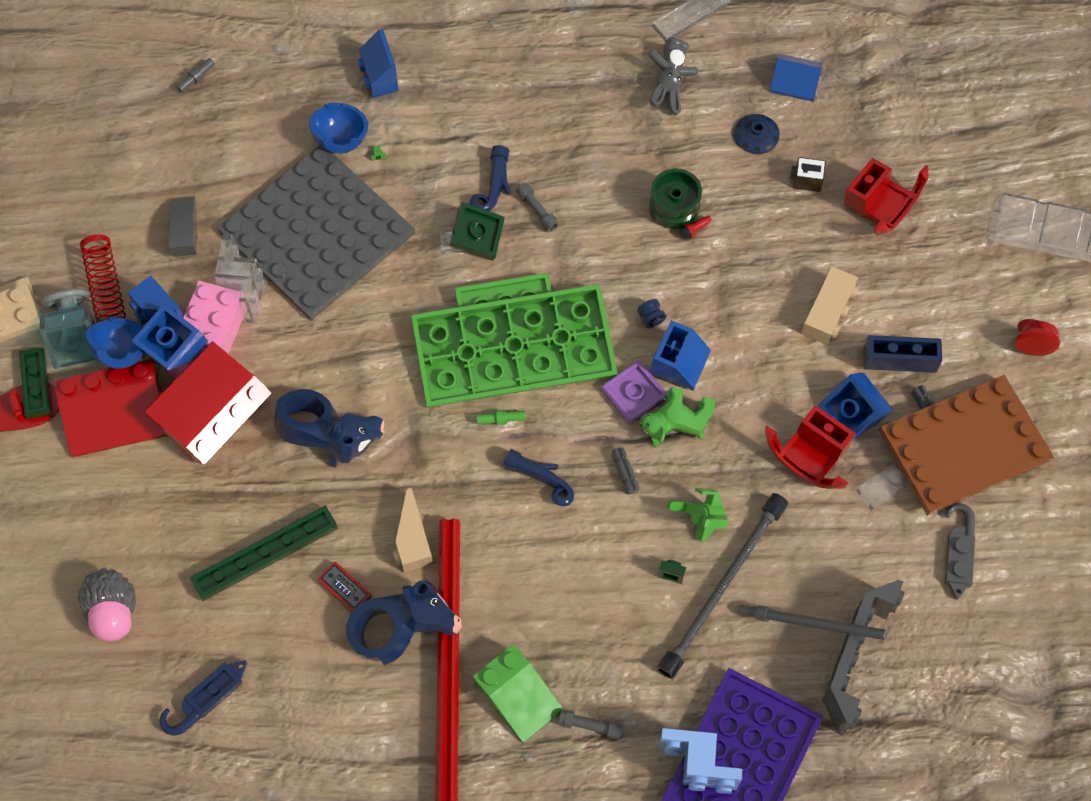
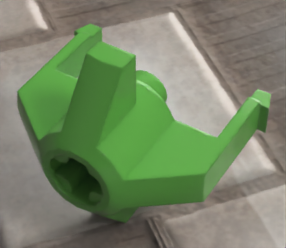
M695 489L700 494H707L705 502L694 503L669 500L667 509L671 511H684L691 515V522L698 527L695 539L701 542H705L715 529H726L728 518L725 515L720 494L714 489Z

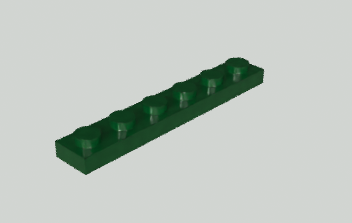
M325 505L191 576L190 579L201 600L205 601L337 530L338 526Z

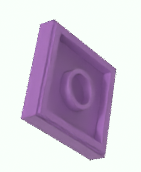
M639 360L603 384L600 389L630 425L666 400V391Z

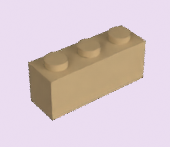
M833 266L831 267L804 323L801 334L828 345L831 337L836 339L841 328L838 322L840 318L845 320L850 309L847 303L849 299L854 301L859 287L855 286L858 280L857 276Z

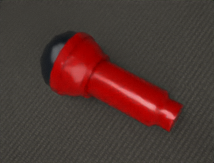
M703 216L692 224L682 225L680 228L681 237L686 240L692 239L698 230L708 225L711 221L710 216Z

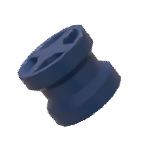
M657 299L648 300L637 309L639 316L644 318L643 323L646 328L658 326L667 317L665 312L660 309V303Z

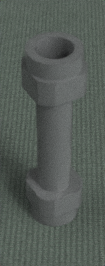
M522 183L518 186L516 192L521 200L529 203L541 218V225L548 232L554 231L559 226L557 218L553 213L549 214L534 196V190L530 185Z
M570 710L561 711L558 725L569 729L575 726L607 734V738L613 740H620L623 725L618 724V722L610 721V724L575 716V712Z

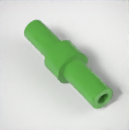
M497 410L496 413L477 415V424L497 423V425H505L511 421L526 420L525 411L506 412V410Z

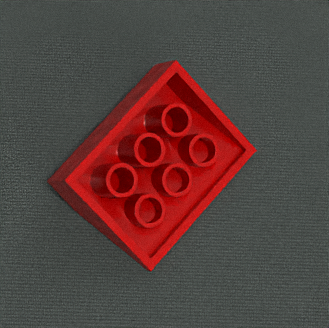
M211 341L143 412L195 463L205 464L271 392L252 373L215 342Z
M152 359L140 361L124 369L108 368L54 380L58 406L72 458L168 436L143 412L162 393L158 371Z

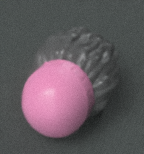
M102 568L100 571H91L85 577L81 588L78 590L80 608L82 609L83 617L88 621L90 631L96 638L106 642L120 640L128 634L131 629V615L136 606L135 588L128 582V578L123 577L122 573H118L113 569L108 571L107 568Z

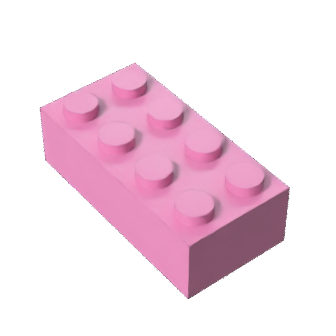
M198 281L183 318L197 328L207 338L208 342L193 360L211 341L215 342L229 354L248 307L244 292ZM193 360L173 369H167L169 376L176 378Z

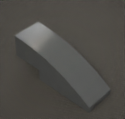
M195 196L172 198L169 217V248L172 256L197 255Z

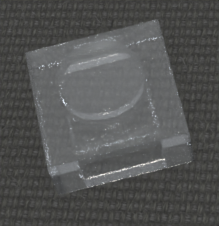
M453 228L439 229L441 254L465 252L449 246Z

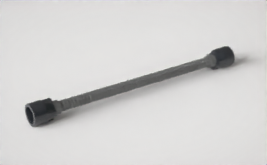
M777 493L771 494L762 508L764 512L761 516L762 520H760L745 545L741 548L735 560L704 604V607L698 613L699 615L690 625V628H688L677 647H674L672 652L668 650L657 665L656 669L669 679L675 678L684 664L682 658L685 655L686 648H688L709 614H711V611L715 608L714 606H716L728 585H730L740 567H742L750 552L756 546L755 544H757L765 529L774 520L778 521L789 503L783 496Z

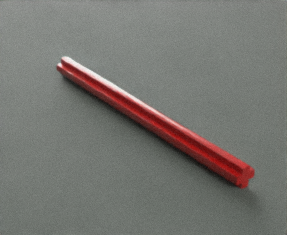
M454 518L451 520L441 519L439 520L438 593L447 602L450 609L459 616L460 520ZM437 632L435 801H458L459 632L453 636Z

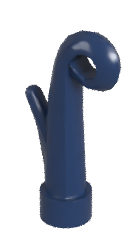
M501 145L492 147L489 196L474 194L470 199V205L491 211L498 201L502 187L507 195L511 193L506 172L510 153L507 147ZM477 200L483 201L485 205H479Z
M510 449L503 467L511 471H519L554 487L551 498L556 505L568 506L573 502L574 491L571 486L555 473L549 471L557 470L559 467L557 464L542 463L521 456L522 453ZM564 493L566 497L561 498L559 494Z

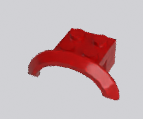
M872 158L846 189L844 205L877 223L874 227L875 235L878 236L891 232L906 217L921 195L929 178L927 165L919 172L912 190L909 191L890 180L892 168Z
M816 405L802 420L798 431L784 448L781 447L777 439V432L766 425L765 436L769 448L774 456L795 475L814 486L825 489L839 490L848 485V482L840 476L834 479L825 477L849 448L856 434Z

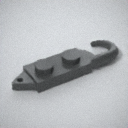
M962 503L951 505L945 515L946 518H949L951 513L956 510L962 511L965 514V527L952 529L949 533L947 544L945 584L949 585L956 600L960 598L967 587L972 586L975 551V514L969 506Z

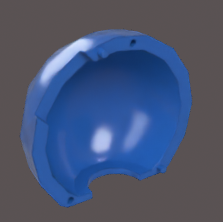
M335 102L324 104V107L316 110L310 116L309 127L314 140L320 147L331 153L342 154L356 149L363 142L368 132V121L358 108L349 104Z
M116 317L97 322L93 326H89L86 331L88 350L94 359L106 367L124 369L135 365L146 355V352L132 342L143 326L132 320Z

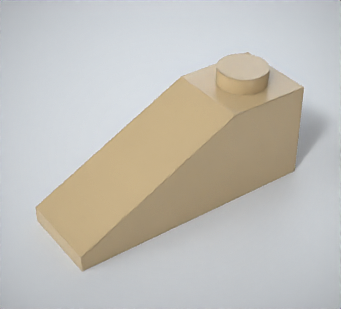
M412 488L406 490L396 537L397 550L393 551L397 566L402 565L404 573L433 564Z

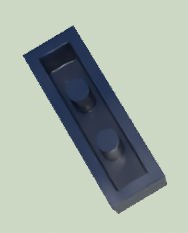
M868 335L863 347L864 369L937 373L943 361L941 338Z

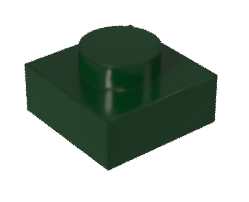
M661 560L658 578L682 584L686 567L675 560H667V562Z

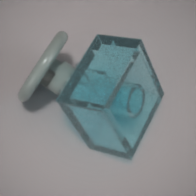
M63 290L49 294L41 301V304L46 308H58L57 311L40 314V333L54 369L96 360L88 350L86 339L88 327L95 324L89 304L77 306V304L86 301L90 297V293L87 290Z

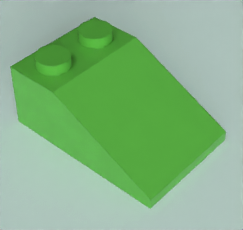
M514 644L473 676L474 685L522 743H525L563 710L533 666Z

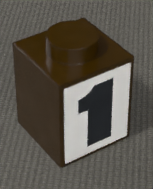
M798 157L796 166L792 165L790 179H794L793 189L821 192L826 161Z

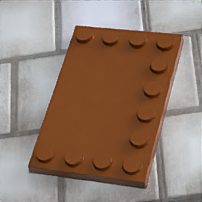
M1005 375L881 426L878 430L927 516L1054 459L1053 454Z

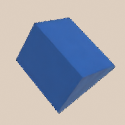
M779 54L770 92L814 102L822 63Z

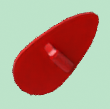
M48 383L51 415L26 419L22 385L1 395L0 432L28 429L43 425L52 420L59 410L56 388Z

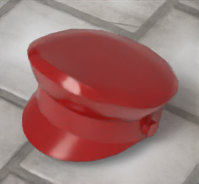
M1024 319L1018 323L1017 327L1020 334L1015 339V347L1021 353L1032 356H1045L1059 349L1061 344L1059 331L1054 325L1034 319Z

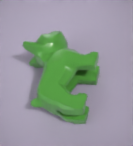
M671 387L669 391L665 392L666 403L655 412L645 413L640 419V426L643 432L652 438L653 446L657 447L659 442L663 443L665 435L670 431L697 435L699 439H703L704 429L714 412L715 400L703 397L702 401L697 402L698 410L694 413L682 404L683 390Z

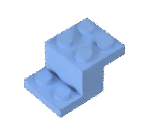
M662 728L658 750L664 751V754L668 756H680V753H685L683 785L689 786L690 790L704 791L705 787L716 788L718 793L730 794L732 790H737L742 780V769L715 766L717 733Z

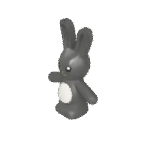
M671 37L664 44L663 57L655 50H650L648 53L649 57L663 69L657 76V87L650 97V105L658 107L666 94L668 95V109L673 115H678L681 111L679 90L682 86V76H695L698 74L696 67H683L685 56L690 46L687 42Z

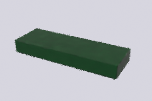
M42 347L19 351L26 419L51 415L45 349Z

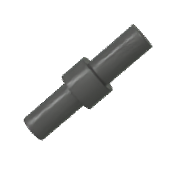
M208 58L198 68L194 67L188 72V76L176 86L177 89L183 93L193 83L197 84L204 78L203 75L215 65L214 61Z

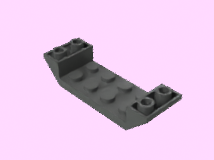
M896 580L866 592L856 608L851 624L868 626L874 615L886 619L890 612L895 613L905 593L901 590L904 581ZM851 634L846 635L822 699L838 734L842 736L848 729H853L862 712V709L858 708L861 699L844 693L851 678L847 674L850 675L859 657V653L855 651H859L861 644H863L866 638Z

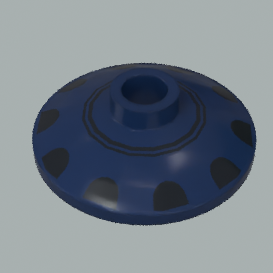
M750 114L738 121L734 137L737 144L743 150L753 154H763L771 151L777 145L780 132L777 124L771 118L761 114Z

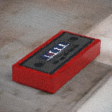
M336 561L317 579L324 588L351 612L360 603L372 597L371 593Z

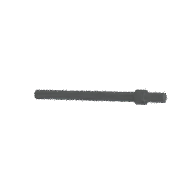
M740 604L738 607L739 615L755 617L756 620L763 622L773 620L886 640L888 634L885 629L771 610L768 606L759 605L758 607Z

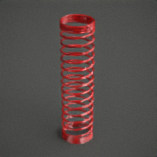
M102 234L89 235L80 241V249L83 254V264L87 274L86 278L91 293L92 305L94 306L93 311L96 323L102 321L100 320L102 316L111 317L123 313L124 316L116 318L126 319L125 307L122 305L124 301L121 299L122 293L119 292L121 288L118 285L119 280L116 279L118 274L114 266V255L111 253L110 238ZM104 240L108 242L106 245L101 244L88 249L84 248L85 245L93 241ZM102 253H107V254L102 255V256H93V255H98V254H102ZM88 258H98L91 262L87 261ZM104 259L107 260V261H105V262L93 263V262L98 261V260H104ZM109 261H112V262H113L112 265H111V264H105V263H108ZM90 264L98 265L93 268L88 267ZM101 266H110L104 269H95ZM113 267L114 271H109L108 269ZM91 271H101L94 275L90 274ZM107 272L110 273V274H107V275L96 276V275L101 274V273H107ZM113 273L116 275L115 278H114V277H107V276L112 275ZM93 277L101 278L96 281L91 280ZM105 279H112L106 282H98ZM114 280L117 281L116 284H111V283H110V282H113ZM94 284H104L97 288L92 287ZM104 286H112V287H110V288L100 289L101 287H104ZM116 286L118 287V291H117V290H110V289L115 288ZM96 290L104 291L99 294L94 293ZM109 292H115V293L108 294V295H102V294L109 293ZM117 293L120 295L119 297H109ZM96 297H107L100 301L95 300ZM108 299H115L112 301L102 302ZM121 300L120 304L113 303L115 301ZM99 303H101V304L113 303V304L104 305V306H102L101 308H100V307H97V305H98ZM120 306L123 308L122 310H112ZM100 310H112L103 314L98 313Z

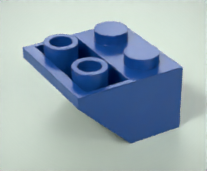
M671 320L654 356L649 372L694 391L711 349L693 329Z

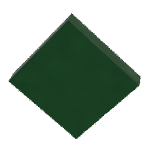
M461 202L458 207L449 246L493 261L496 258L505 217Z

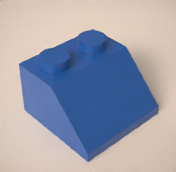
M380 29L359 48L360 58L357 59L360 72L364 71L366 75L363 77L366 90H371L373 97L399 91L395 63L384 30Z
M151 275L127 292L131 299L129 305L135 312V317L142 325L147 324L163 304L167 305L182 318L184 317L180 307Z
M163 304L134 337L132 342L166 369L170 370L193 360L208 340L197 328Z
M864 372L850 374L818 404L820 409L856 433L853 440L876 426L893 411L892 407Z

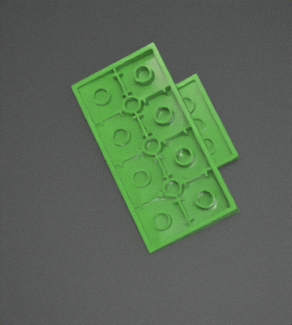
M548 273L455 288L458 305L456 308L411 315L427 408L618 375L600 284L552 292Z

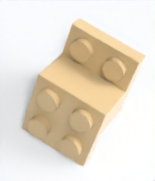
M28 276L0 286V342L43 327L41 320H44Z

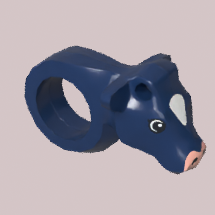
M299 389L290 391L279 398L275 408L274 426L277 434L288 443L327 449L330 453V466L335 468L338 462L349 463L354 457L362 455L371 443L382 439L385 432L382 418L378 416L362 417L351 413L338 416L330 401L323 394L314 390ZM306 411L317 415L319 419L305 423L293 420L288 415L294 412Z
M418 581L413 586L402 587L403 594L375 598L360 603L352 611L346 623V637L349 644L358 654L373 661H381L383 665L395 661L403 654L414 633L442 632L448 636H453L462 628V620L450 609L447 602L440 596L431 582ZM388 613L394 623V633L391 640L379 649H369L364 640V628L367 622L377 614Z

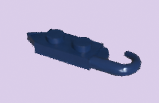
M244 660L230 664L224 662L188 693L182 701V709L186 718L178 725L169 726L167 724L166 717L170 710L166 708L159 718V725L162 731L172 736L180 735L186 732L199 719H203L243 684L241 680L247 666V661Z

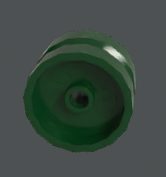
M677 168L665 170L657 175L652 182L649 204L650 213L658 224L671 229H679L684 224L693 223L699 214L702 196L700 181L687 170Z

